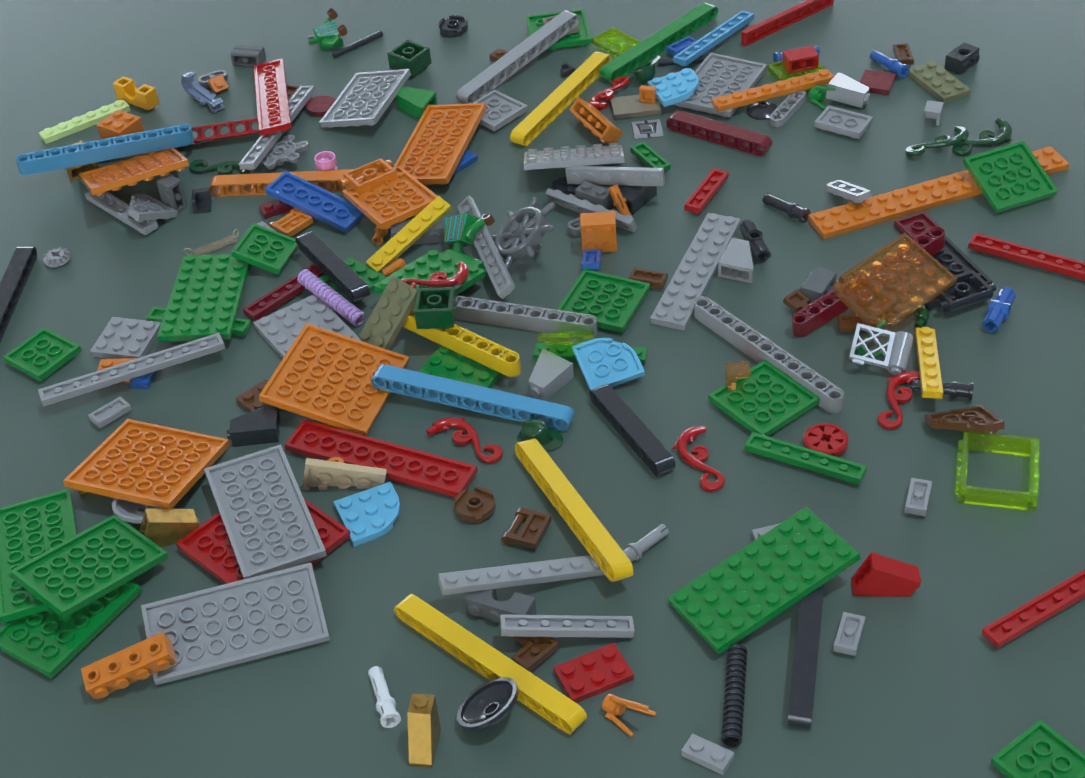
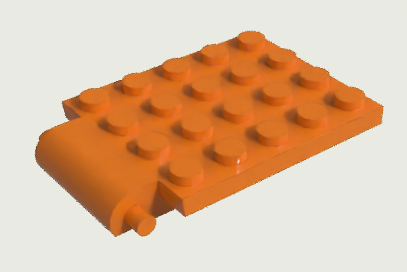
M382 158L343 175L344 179L340 180L342 186L347 185L349 187L342 191L343 196L381 230L388 229L398 222H404L412 216H417L438 197L401 166L393 168L391 167L392 161L390 159L384 161Z

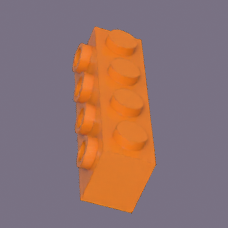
M577 97L569 109L578 121L584 123V127L592 130L591 133L600 137L599 140L606 145L608 143H617L623 134L617 126L593 105Z
M161 632L81 668L86 692L93 698L98 699L104 698L109 693L118 689H124L129 684L138 680H144L158 671L166 670L176 664L177 660L172 641Z

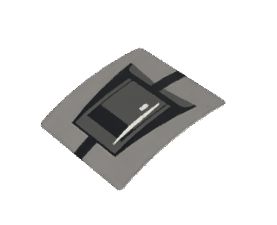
M660 119L631 122L635 139L663 136Z

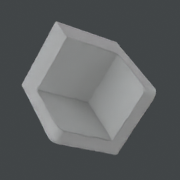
M927 100L924 109L925 118L936 119V126H939L942 119L944 102Z

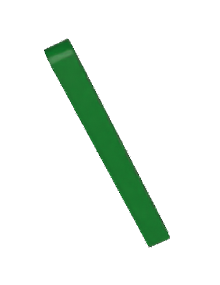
M705 2L698 5L603 65L599 71V76L612 82L618 77L628 75L630 71L635 70L647 60L664 52L667 46L689 36L715 19L718 14V8Z

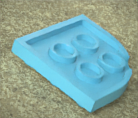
M685 68L679 72L669 73L666 76L647 81L648 86L656 87L657 99L663 107L690 98L694 95V91L699 88L698 76L691 68Z
M597 338L572 346V351L589 390L604 384L614 387L645 376L644 368L636 352L624 342L622 344L613 341L612 338Z
M391 482L333 501L344 527L351 532L349 535L354 547L375 540L388 533L394 527L393 523L399 518L401 511L399 497Z

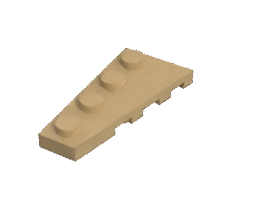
M306 458L302 490H309L310 487L327 490L328 487L339 486V489H347L350 486H356L358 489H370L385 483L387 469Z

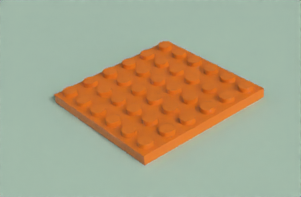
M170 148L112 163L80 173L79 176L92 195L101 196L106 194L105 191L111 189L112 191L122 189L121 186L124 185L133 186L138 184L137 181H150L157 175L166 176L173 170H185L189 163L187 158L176 149Z
M306 323L260 393L259 401L349 432L367 436L391 394L389 391L377 389L372 385L371 379L382 364L405 369L409 363V357Z
M127 419L63 480L64 487L146 506L172 509L205 473L204 469L211 467L230 446L229 439Z

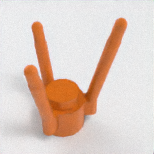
M611 693L605 697L602 704V709L607 712L605 717L612 720L630 737L633 736V732L615 717L617 715L621 716L626 707L652 716L657 715L655 711L649 710V707L619 698Z

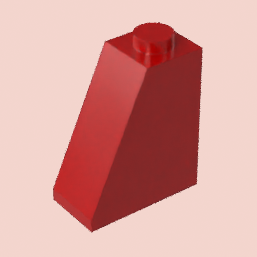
M873 552L868 555L851 577L852 595L910 597L921 585L918 566Z

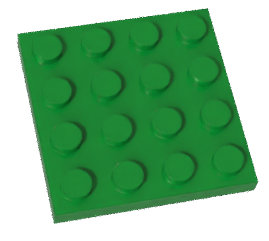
M584 9L569 11L579 16L578 26L580 31L563 36L547 49L570 48L572 46L592 44ZM561 12L526 16L529 36L544 26L542 19L558 15Z
M1025 141L964 158L962 162L996 214L1055 196L1058 193L1057 188Z
M584 269L557 310L594 315L597 319L598 328L623 333L651 289L650 283Z
M442 345L418 371L486 388H492L503 375Z
M766 360L708 395V401L750 432L765 436L775 433L818 405L820 401L818 396Z

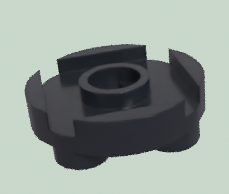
M451 15L446 20L444 17L438 23L440 34L443 36L454 35L455 37H460L468 29L467 19L465 20L460 15Z

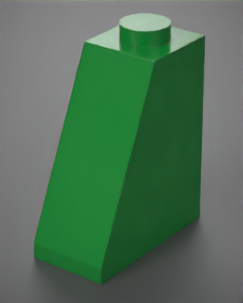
M402 86L395 96L398 108L419 120L428 105H437L436 91Z

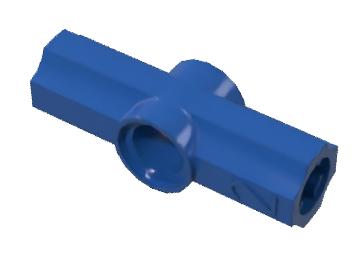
M1005 287L1001 289L996 299L991 300L988 313L982 325L987 332L993 333L998 331L1003 320L1008 319L1011 306L1016 298V293L1012 288Z

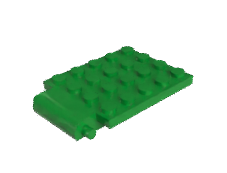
M452 249L439 253L437 250H430L373 286L374 292L382 295L392 276L400 280H430L431 274L445 272L447 278H451L458 272V263L462 261L468 266L469 275L461 285L451 286L455 288V295H458L483 279L485 275L488 276L484 262ZM416 285V289H418V288H433V287H427V286Z

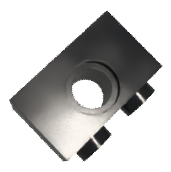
M963 42L946 55L944 69L961 75L979 61L980 48Z

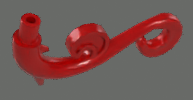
M622 76L614 79L611 82L612 87L597 93L588 103L593 105L598 111L608 109V103L598 101L612 99L614 91L627 85L630 82L629 78Z
M460 261L458 263V272L451 278H447L445 272H435L430 275V280H401L407 284H412L410 286L415 289L416 285L433 288L461 285L468 278L469 269L464 262Z
M905 371L886 379L890 381L886 390L887 399L897 415V420L889 421L886 419L893 416V412L890 410L880 413L878 424L882 428L894 430L902 425L903 415L898 403H908L912 399V390L907 387L898 388V394L895 390L903 383L913 382L914 379L920 380L918 371Z
M465 417L443 418L432 423V426L426 430L427 435L432 436L435 433H440L450 428L461 429L453 433V442L460 446L472 442L478 458L484 463H496L503 456L501 447L495 444L484 446V451H492V455L486 456L482 454L479 436L473 426L464 421Z
M704 425L696 428L694 426L681 433L672 449H677L680 457L692 467L707 472L700 479V485L704 490L708 492L719 491L725 484V478L719 471L704 464L708 460V449L705 446L698 445L692 448L691 454L687 450L688 442H693V439L697 438L698 435L706 433V428ZM709 473L716 476L718 480L716 482H709L707 480L710 477Z

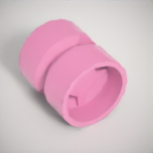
M323 151L315 155L314 160L317 171L338 170L336 156L333 152Z

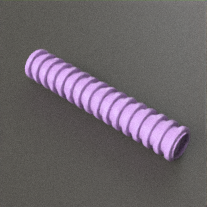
M304 269L299 273L297 281L305 286L306 289L323 300L324 303L354 326H359L365 320L364 312H361L360 309L309 270Z

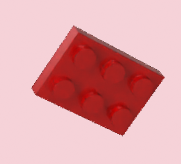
M615 643L553 667L554 674L568 698L575 703L634 680L632 670Z

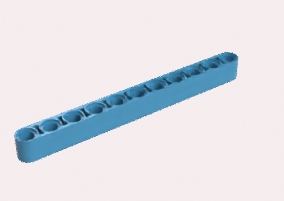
M183 124L25 153L17 156L16 162L21 175H31L186 146L194 142L191 126Z
M385 364L378 367L371 379L372 385L380 390L518 422L540 419L546 423L547 427L557 431H567L575 415L573 409L565 405Z

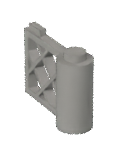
M857 323L849 359L852 360V363L862 366L866 363L886 368L890 371V374L896 376L907 369L913 336L903 331L895 333ZM859 331H866L871 337L863 341L859 336ZM882 335L890 338L888 343L881 345L877 337ZM873 340L878 348L870 352L866 343ZM862 346L867 354L859 356L855 355L854 352L855 349ZM881 351L885 356L884 362L876 360L873 354Z

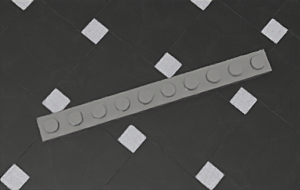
M300 86L290 98L291 122L315 93L314 86ZM279 131L269 136H260L240 161V169H256L283 132Z
M469 195L457 206L460 214L469 213L482 219L473 198ZM485 224L484 227L478 230L474 245L481 260L484 262V266L498 296L504 299L513 291L515 284Z
M216 333L38 389L44 407L225 349L224 342L220 334Z

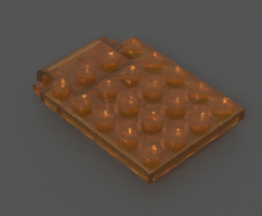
M903 233L840 275L839 280L833 286L836 288L834 295L868 326L874 324L878 326L883 320H886L885 324L891 328L954 285L957 278L912 238Z

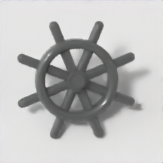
M533 197L528 207L522 208L515 213L512 211L507 212L508 219L502 224L497 235H491L500 255L505 259L504 264L507 270H509L512 261L518 260L527 254L530 257H534L540 253L542 246L539 245V242L546 232L554 230L552 224L547 225L546 215L555 208V203H549L540 211L536 208L538 198Z

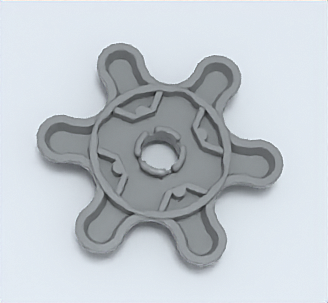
M287 135L280 142H276L261 162L265 161L264 165L267 169L281 166L285 161L296 163L300 157L298 152L307 150L309 143L308 141L294 143V135Z

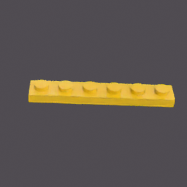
M440 196L435 198L365 262L366 266L382 273L384 268L393 263L451 210V205Z
M929 327L915 328L922 398L942 399L943 386L935 329Z

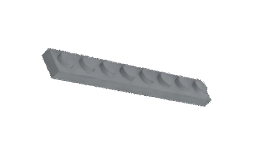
M591 555L439 573L438 582L442 595L602 576L605 574Z

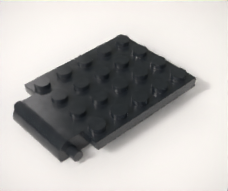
M945 236V247L898 277L924 302L928 309L938 306L941 310L944 309L948 313L993 297V291H996V285L992 284V280L947 236ZM897 249L882 253L881 259Z

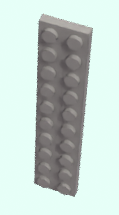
M707 213L651 315L650 324L682 331L686 330L694 315V300L697 297L704 296L718 269V262L731 238H734L739 229L741 219Z

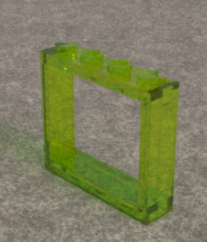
M964 431L963 440L958 442V450L962 451V453L958 452L957 465H961L956 470V479H960V482L956 481L955 494H959L958 503L1036 511L1039 487L1040 438ZM968 451L1029 456L1028 492L966 486Z

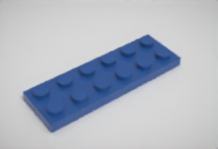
M287 171L265 188V194L345 233L365 216L351 202Z

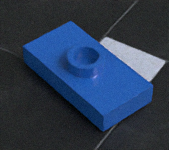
M688 36L667 46L666 51L675 56L697 40Z
M465 150L453 174L460 172L477 161V155Z
M584 250L582 270L600 269L601 250Z

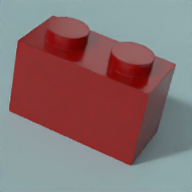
M813 46L783 51L782 65L788 74L818 68L819 54Z

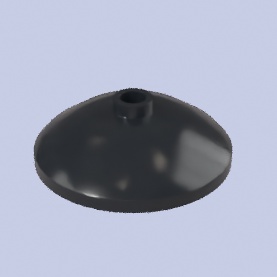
M500 677L477 687L464 699L458 709L457 721L460 726L465 730L479 731L501 722L517 702L519 694L518 685L511 678Z

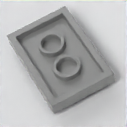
M828 105L815 120L814 127L860 139L873 123V117Z

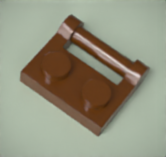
M518 508L514 521L509 530L503 534L501 541L506 545L515 544L536 550L552 521L551 515ZM526 520L519 535H517L516 532L519 529L521 523Z

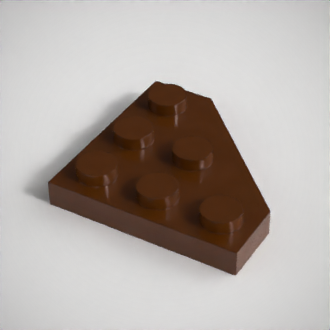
M983 405L924 415L925 423L933 429L985 432L987 434H994L998 430L1005 429L1004 421Z

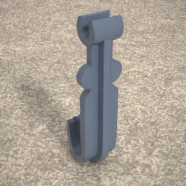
M188 72L181 77L183 89L198 100L200 104H208L213 113L225 108L221 104L224 102L221 98L216 100V94H211L207 89L196 83L193 78L196 76L195 73Z

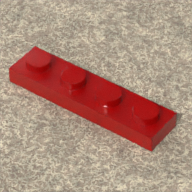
M713 168L684 204V210L700 214L729 178V172Z

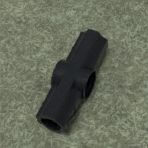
M750 219L744 220L739 225L740 232L744 239L749 241L750 251L755 259L760 263L766 262L771 257V252L763 240V232L758 230Z

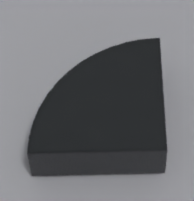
M567 62L563 63L560 69L561 76L565 78L575 71V67Z

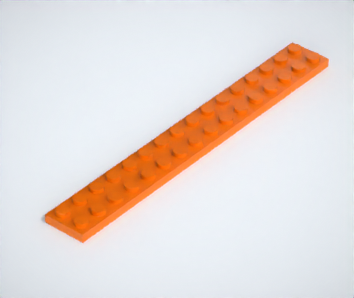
M1051 146L1031 151L1047 175L1069 169V163ZM968 170L879 194L865 199L862 203L852 202L809 214L808 221L823 239H827L983 193Z

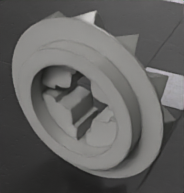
M59 247L51 251L48 250L43 255V262L49 267H59L66 264L70 260L71 255L67 248L62 249Z

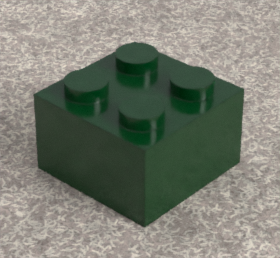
M410 40L404 41L387 53L389 68L392 70L409 69L410 77L415 76L432 64L430 48Z
M454 287L417 289L414 308L417 329L454 328L457 308Z

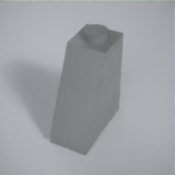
M838 73L828 83V87H834L835 90L827 91V99L862 108L866 103L868 104L870 100L869 87L842 73Z
M731 238L718 262V277L752 284L754 267L749 241Z
M543 349L529 379L530 395L539 400L547 401L574 378L573 363Z

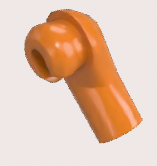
M401 258L396 259L391 265L382 270L384 275L388 277L391 273L403 268L406 265L405 260Z

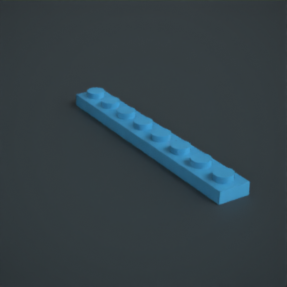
M740 11L675 55L673 63L687 66L754 20V13Z

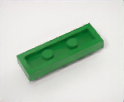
M645 142L630 147V152L648 168H664V172L671 170V164Z

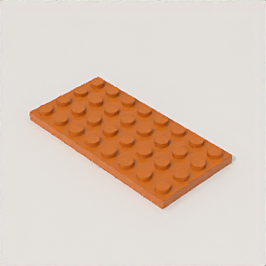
M486 103L428 105L393 168L401 166L425 185L448 184L487 109Z

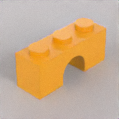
M124 76L113 83L116 98L119 100L123 99L129 104L148 111L159 104L155 87L144 84L137 89L134 80Z

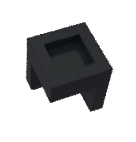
M209 187L192 189L191 202L194 214L211 212L212 198Z

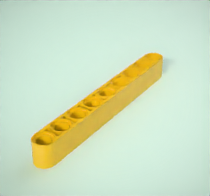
M415 306L402 326L508 377H516L521 373L520 356L518 353L454 324V328L417 329L414 316Z

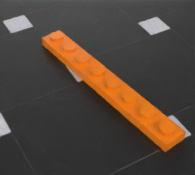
M822 69L818 72L807 73L802 76L792 77L791 79L780 80L775 83L764 84L760 87L719 96L712 99V105L718 112L810 89L815 87V85H825L835 76L828 69Z

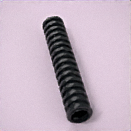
M737 644L731 645L727 649L721 741L728 746L740 745L743 736L748 650L746 647Z

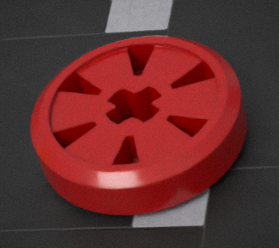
M821 423L813 425L806 430L803 444L805 448L840 457L847 451L848 435L837 425Z

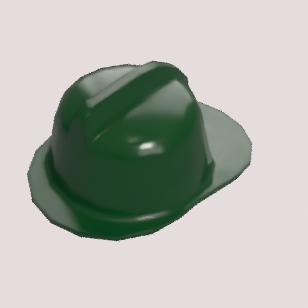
M653 57L629 73H633L641 84H645L655 76V63L661 57Z
M540 419L523 421L522 430L517 436L518 442L537 439L545 451H553L560 448L564 440L559 431L547 427L546 423Z

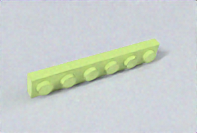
M123 99L117 100L110 105L102 106L82 116L74 117L54 127L46 128L39 132L40 138L45 144L96 125L116 110L129 112L131 111L130 106Z

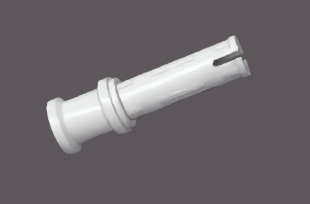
M378 666L369 669L368 675L377 698L376 710L381 715V725L385 728H392L400 723L401 716L396 712V701L389 694L382 668Z

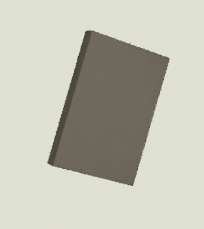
M640 95L610 99L615 120L662 114L658 99L655 104L640 102Z

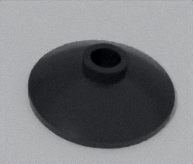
M763 100L749 104L746 112L753 119L767 120L777 108V105Z

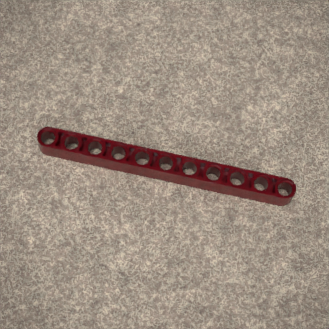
M937 226L930 228L792 316V332L794 336L805 337L942 250L945 247V230Z

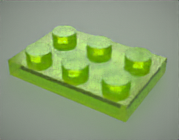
M615 27L591 38L592 44L616 57L641 42Z
M594 331L538 333V341H544L545 345H573L594 339Z

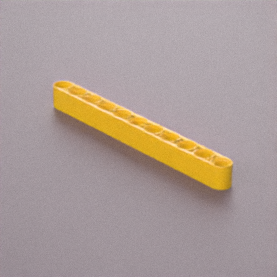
M594 52L512 130L510 141L522 146H528L599 77L601 67L611 61V56Z
M537 439L517 442L515 444V452L518 459L609 581L615 582L632 577L633 566L629 558Z
M409 594L394 607L395 614L400 620L489 681L500 677L513 679L519 688L517 700L565 733L572 734L587 719V714L580 705L414 594Z

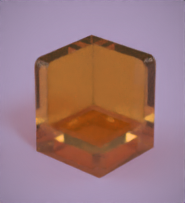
M748 361L725 363L728 390H736V379L751 376Z

